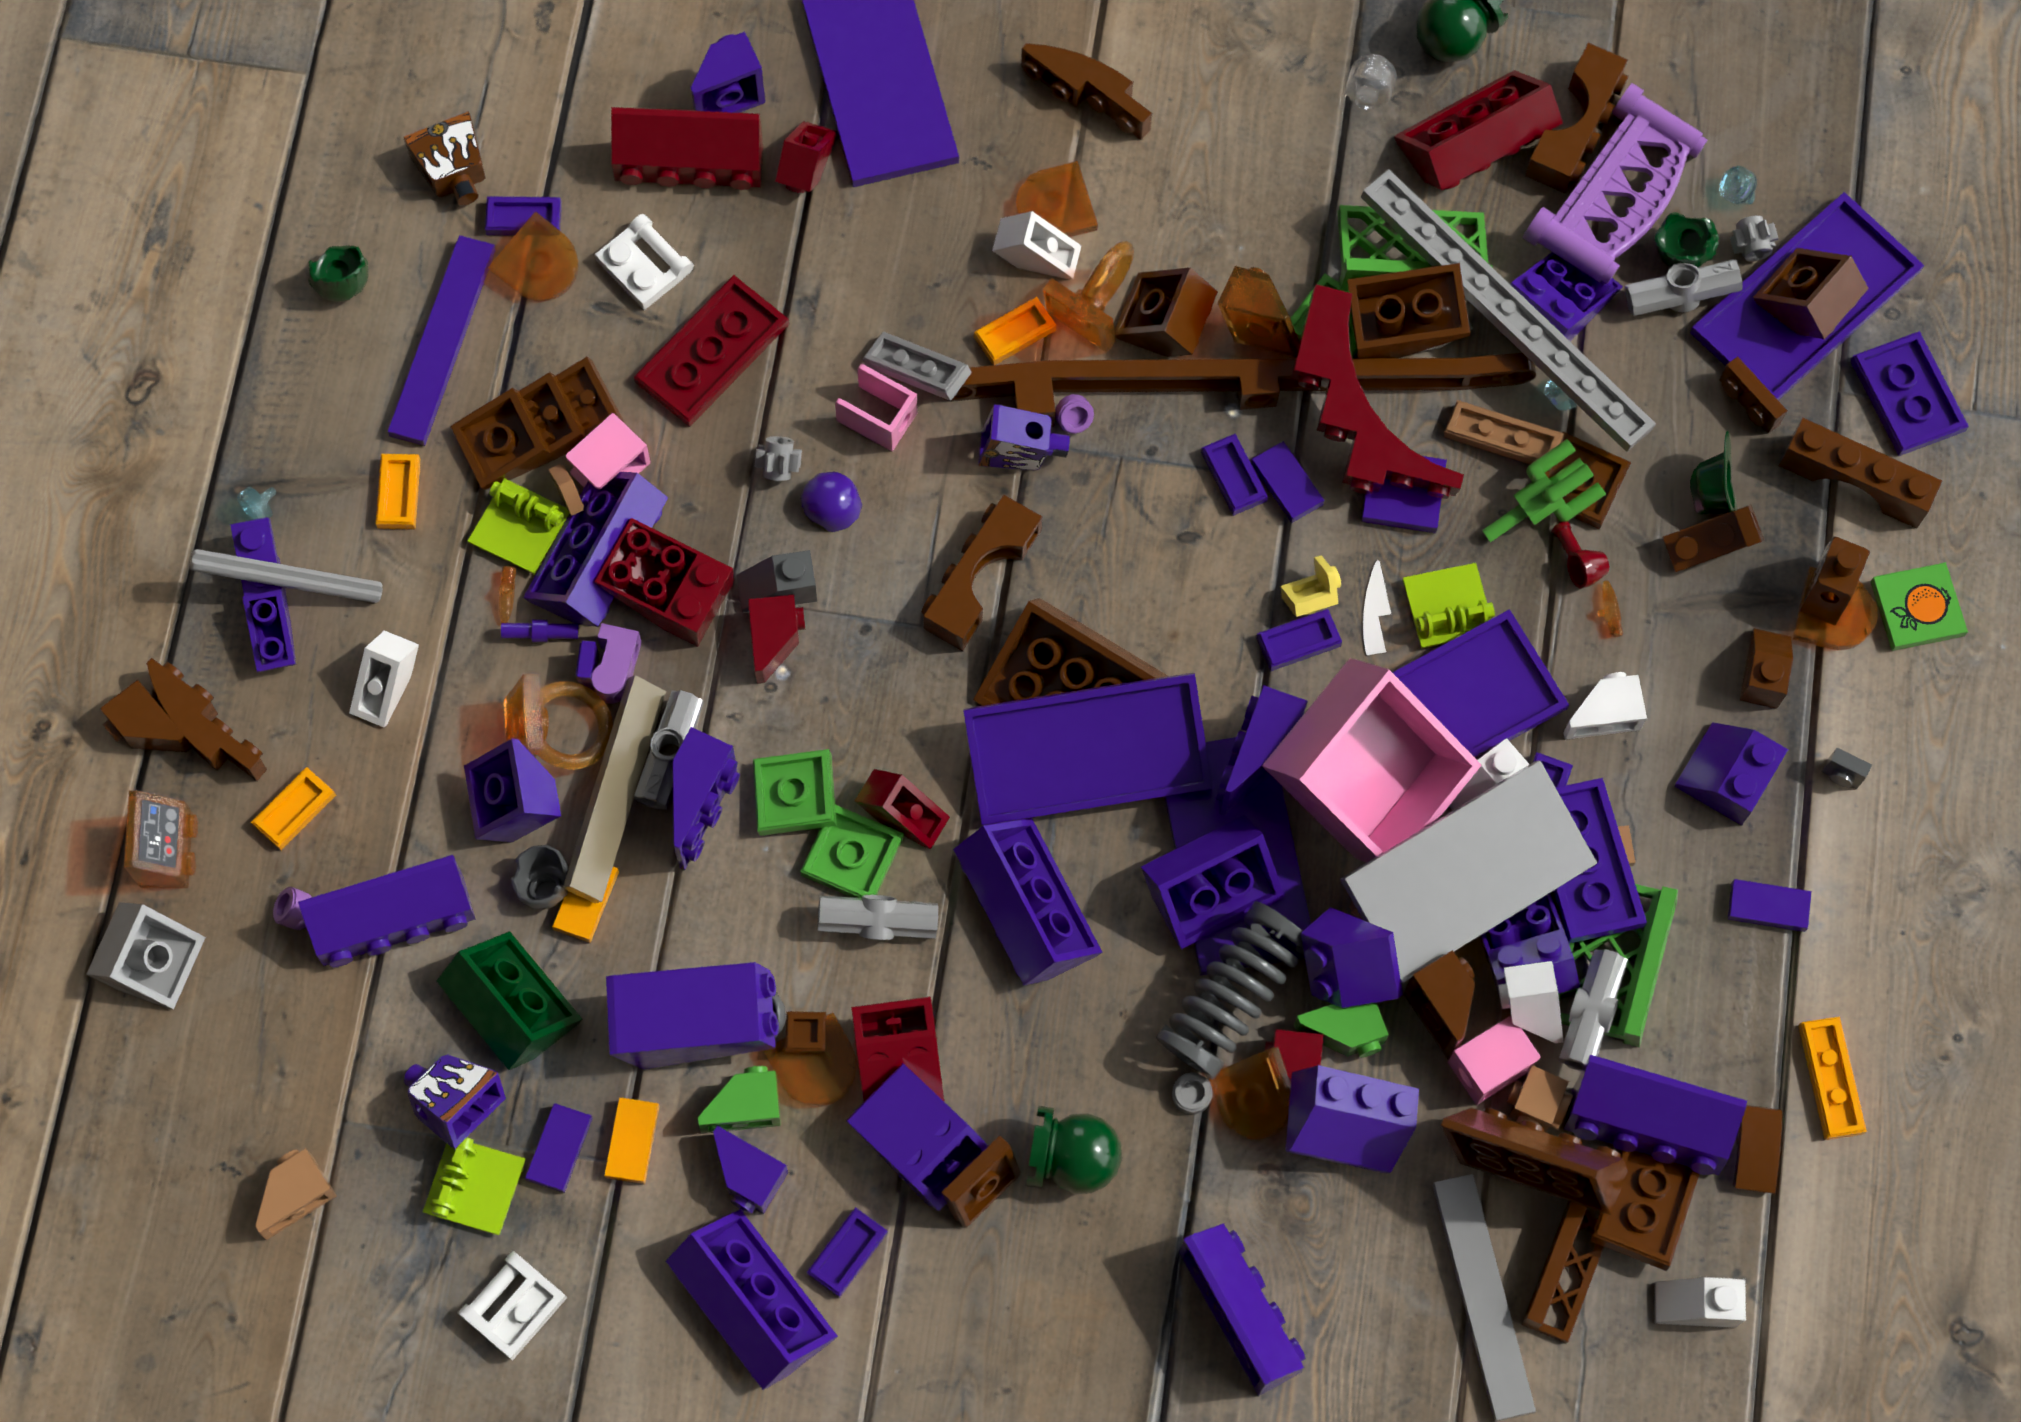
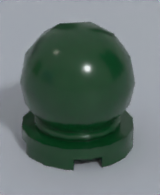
M1426 0L1419 11L1416 21L1417 40L1425 53L1438 61L1457 62L1466 60L1477 53L1487 33L1497 32L1506 23L1509 15L1508 13H1503L1499 7L1504 0Z
M1038 1106L1037 1116L1045 1118L1043 1126L1035 1125L1029 1166L1037 1167L1036 1176L1027 1175L1026 1186L1042 1188L1043 1180L1051 1178L1061 1189L1075 1194L1093 1193L1106 1187L1117 1175L1122 1161V1147L1116 1131L1104 1119L1088 1113L1071 1114L1058 1121L1057 1118L1053 1119L1054 1108Z

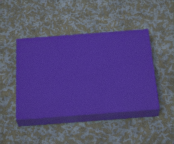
M1920 331L1853 355L1850 362L1898 456L1961 434L1968 429L1969 425Z

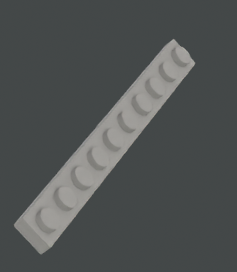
M1388 169L1363 190L1360 198L1429 264L1435 267L1460 263L1465 298L1626 452L1652 431L1656 423L1393 172Z

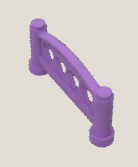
M1633 83L1627 88L1612 112L1614 116L1623 122L1556 216L1542 207L1522 237L1534 246L1537 243L1541 244L1598 282L1602 280L1606 284L1610 282L1620 266L1614 262L1615 258L1640 240L1666 209L1681 178L1686 157L1691 155L1696 158L1708 141L1702 136V132L1643 96L1644 90ZM1639 145L1663 147L1668 151L1669 156L1661 159V167H1653L1649 164ZM1622 170L1646 172L1650 175L1651 181L1644 183L1643 192H1635L1629 185ZM1604 195L1628 197L1633 201L1634 206L1626 209V217H1617ZM1586 220L1610 222L1615 226L1616 231L1608 234L1609 241L1607 243H1601L1596 240Z

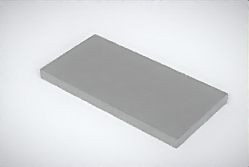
M1539 760L1532 762L1340 878L1364 921L1394 933L1401 983H1404L1416 972L1450 951H1456L1596 865L1597 862L1542 762Z

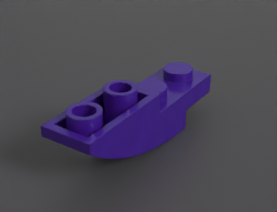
M269 517L230 524L236 556L281 564L280 558L277 556ZM241 580L244 593L242 598L257 672L296 665L285 587Z

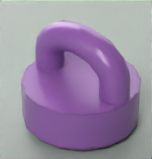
M1072 394L1065 396L1059 401L1055 409L1056 421L1068 433L1077 434L1083 432L1093 422V407L1081 395Z
M294 887L284 889L274 904L273 917L275 922L295 930L304 929L306 925L298 901L312 898V896Z

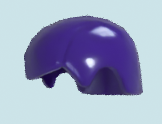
M839 472L818 473L804 486L801 495L802 508L808 519L823 526L828 532L849 528L859 518L862 502L858 490L847 476Z

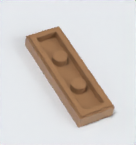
M1457 400L1445 428L1444 437L1531 464L1562 443L1564 433Z

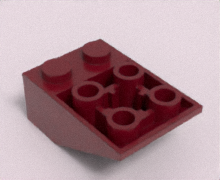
M633 518L629 520L595 580L596 585L661 629L697 647L734 583L732 567Z
M931 996L851 1007L863 1102L902 1063L944 1101Z

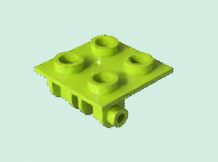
M504 478L502 483L496 481L492 485L490 495L493 498L469 537L468 543L535 574L570 513L566 507Z
M1476 563L1402 578L1421 649L1446 644L1495 617L1493 603H1487Z
M468 1137L455 1149L446 1144L423 1213L500 1236L526 1159L473 1143L474 1140Z

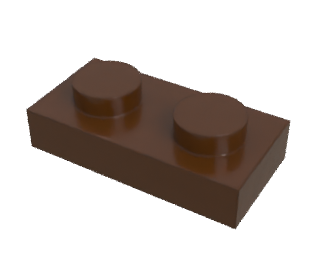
M1737 356L1726 365L1719 380L1727 395L1732 399H1737L1747 410L1750 420L1755 425L1762 426L1769 434L1780 426L1788 410Z

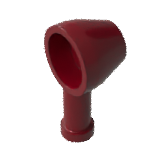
M1568 521L1560 522L1553 527L1552 532L1555 537H1558L1568 555L1567 568L1572 582L1579 589L1595 584L1609 573L1610 567L1607 556L1602 551L1582 550L1571 531L1570 523Z

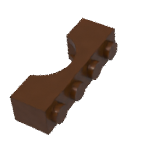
M1591 43L1587 44L1568 87V90L1574 94L1582 107L1583 118L1575 125L1566 129L1544 130L1530 159L1525 174L1526 177L1563 193L1566 192L1571 181L1578 183L1586 166V163L1582 162L1581 159L1585 152L1592 154L1601 135L1595 131L1599 123L1607 124L1615 106L1610 103L1613 94L1621 95L1629 78L1628 75L1623 73L1628 61L1627 59Z
M1802 418L1779 463L1780 467L1811 481L1833 479L1854 485L1872 496L1880 505L1883 514L1916 529L1928 514L1942 483V480L1805 418Z
M1006 495L1002 496L997 505L991 503L982 517L981 523L984 525L977 535L971 533L961 550V553L964 555L957 565L952 563L946 570L941 581L944 586L938 595L931 594L926 600L921 611L924 615V629L963 651L983 621V607L975 598L972 590L976 576L984 567L995 561L1003 559L1023 560L1042 531L1043 517Z

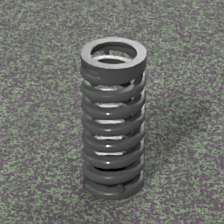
M1254 901L1244 915V923L1247 928L1238 927L1232 931L1231 939L1234 945L1226 944L1219 949V957L1222 962L1214 961L1208 964L1206 970L1210 980L1201 978L1195 982L1194 990L1198 997L1187 996L1182 1000V1008L1187 1015L1182 1013L1171 1015L1169 1018L1171 1028L1165 1025L1156 1036V1039L1167 1050L1211 1080L1216 1078L1224 1067V1063L1192 1032L1206 1038L1228 1053H1233L1237 1049V1045L1203 1014L1219 1021L1241 1036H1245L1249 1032V1027L1232 1014L1216 997L1232 1004L1254 1019L1259 1018L1261 1015V1009L1242 995L1227 979L1243 986L1266 1002L1271 1001L1274 997V993L1252 976L1239 961L1281 985L1286 981L1285 974L1262 957L1252 945L1272 954L1289 967H1296L1298 958L1270 936L1277 932L1274 936L1276 939H1279L1282 935L1297 945L1294 948L1301 956L1304 955L1301 939L1303 931L1283 915L1258 901ZM1262 926L1271 929L1269 931V934L1264 930Z

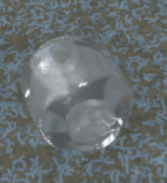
M1372 54L1360 57L1351 67L1346 83V94L1353 103L1363 109L1382 108L1388 104L1393 94L1397 80L1395 68L1385 57Z

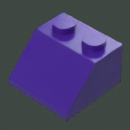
M745 32L737 35L723 36L716 43L710 45L691 86L694 111L741 113L766 103L762 67Z
M1712 722L1674 787L1742 826L1759 801L1788 749L1754 729Z
M512 738L464 765L476 839L514 842L561 817L555 779L519 739Z
M1330 907L1301 933L1311 995L1341 1008L1398 999L1403 995L1394 933L1392 931Z

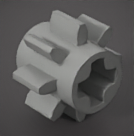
M1755 215L1746 217L1736 224L1737 229L1733 230L1734 236L1730 237L1734 254L1742 253V257H1745L1747 261H1758L1772 254V247L1776 246L1774 241L1779 239L1774 223L1767 224L1762 216Z
M782 436L767 437L765 445H758V449H756L755 467L763 468V477L775 481L789 480L791 478V471L799 472L802 450L793 449L794 441L790 438Z

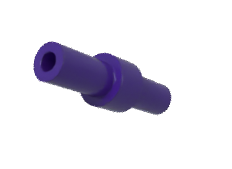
M532 619V623H501V638L532 639V642L547 643L548 639H578V624L548 623V620Z

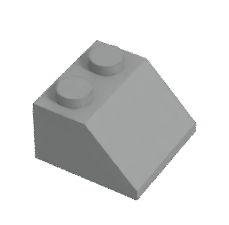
M119 902L86 975L118 991L169 1009H174L206 937L143 904Z

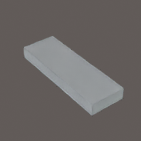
M884 331L862 359L867 367L950 401L972 373L969 366L965 363Z

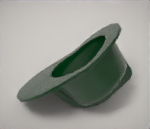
M1728 431L1725 433L1724 452L1700 462L1690 478L1693 503L1696 512L1699 514H1724L1737 509L1732 485L1731 441Z

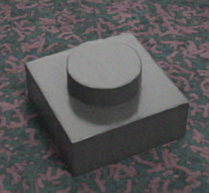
M1837 747L1828 758L1822 772L1829 775L1830 779L1837 785L1858 789L1866 779L1872 764Z

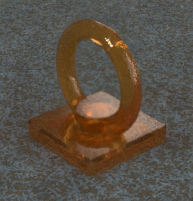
M1121 241L1114 245L1097 264L1083 289H1078L1076 293L1053 278L1049 280L1043 289L1046 309L1049 315L1107 353L1116 342L1113 318L1104 313L1105 306L1119 289L1131 267L1134 258L1133 245L1128 241ZM1109 275L1108 279L1106 280V282L1104 283V285H1103L1102 288L1100 289V287H1101V285L1103 284L1104 280H1105L1106 277Z
M523 674L504 699L506 741L512 738L519 739L535 758L539 756L543 761L557 768L576 770L593 765L604 756L613 728V719L604 700L589 687L576 682L559 681L548 684L540 689L539 674ZM557 697H572L584 702L593 711L598 723V735L594 744L588 750L579 754H565L552 748L545 741L549 728L548 711L544 707L546 703Z

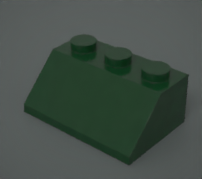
M510 931L458 951L436 980L449 999L453 1001L508 1070L534 1060L582 1021L581 1016Z

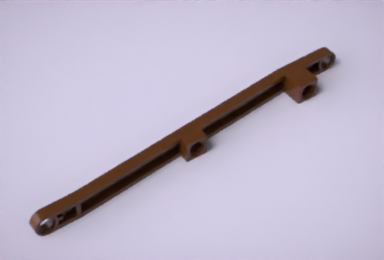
M1524 353L1467 358H1352L1356 376L1363 391L1467 390L1519 385L1530 382L1537 376L1535 364ZM1295 359L1047 360L969 367L972 373L951 401L1014 396L1016 409L1048 415L1051 417V427H1055L1056 411L1053 392L1237 391L1239 409L1245 410L1277 407L1280 391H1326L1327 388L1320 386L1319 390L1307 389L1298 385V380L1290 379Z

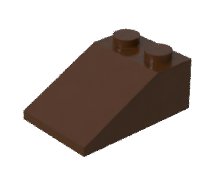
M1460 263L1348 279V292L1352 293L1351 314L1358 358H1402L1470 336Z

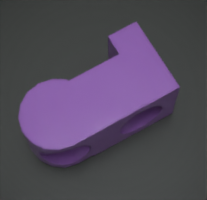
M601 623L598 641L600 648L605 651L601 664L592 673V683L596 696L602 702L614 704L622 699L628 677L633 675L642 643L639 631Z

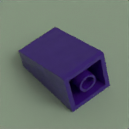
M756 962L606 976L610 1055L645 1070L776 1048L775 1036L778 1034L779 1024L777 1016L773 1012L772 997L776 994V982L771 970Z

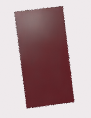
M733 275L634 376V382L686 425L691 427L789 325V318Z

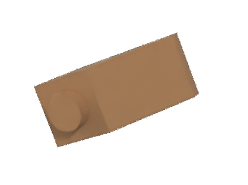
M306 1148L301 1152L299 1150L288 1152L277 1161L278 1166L270 1170L255 1225L258 1232L266 1240L337 1196L314 1157Z

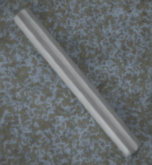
M199 549L193 551L190 560V569L201 573L372 603L380 601L382 596V583L373 580Z

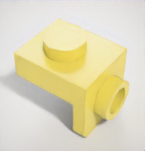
M1322 555L1314 557L1315 575L1280 586L1282 599L1296 617L1310 615L1318 610L1339 604L1337 588L1341 587V579L1335 566H1330Z

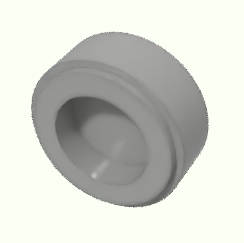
M1186 1073L1180 1076L1173 1086V1102L1185 1114H1199L1211 1102L1212 1086L1203 1075Z

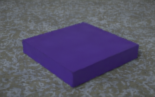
M1423 456L1436 465L1446 468V459ZM1385 479L1379 492L1372 491V494H1365L1361 522L1430 533L1437 532L1441 498L1428 495L1427 489L1413 486L1412 489H1401L1390 484L1391 480Z

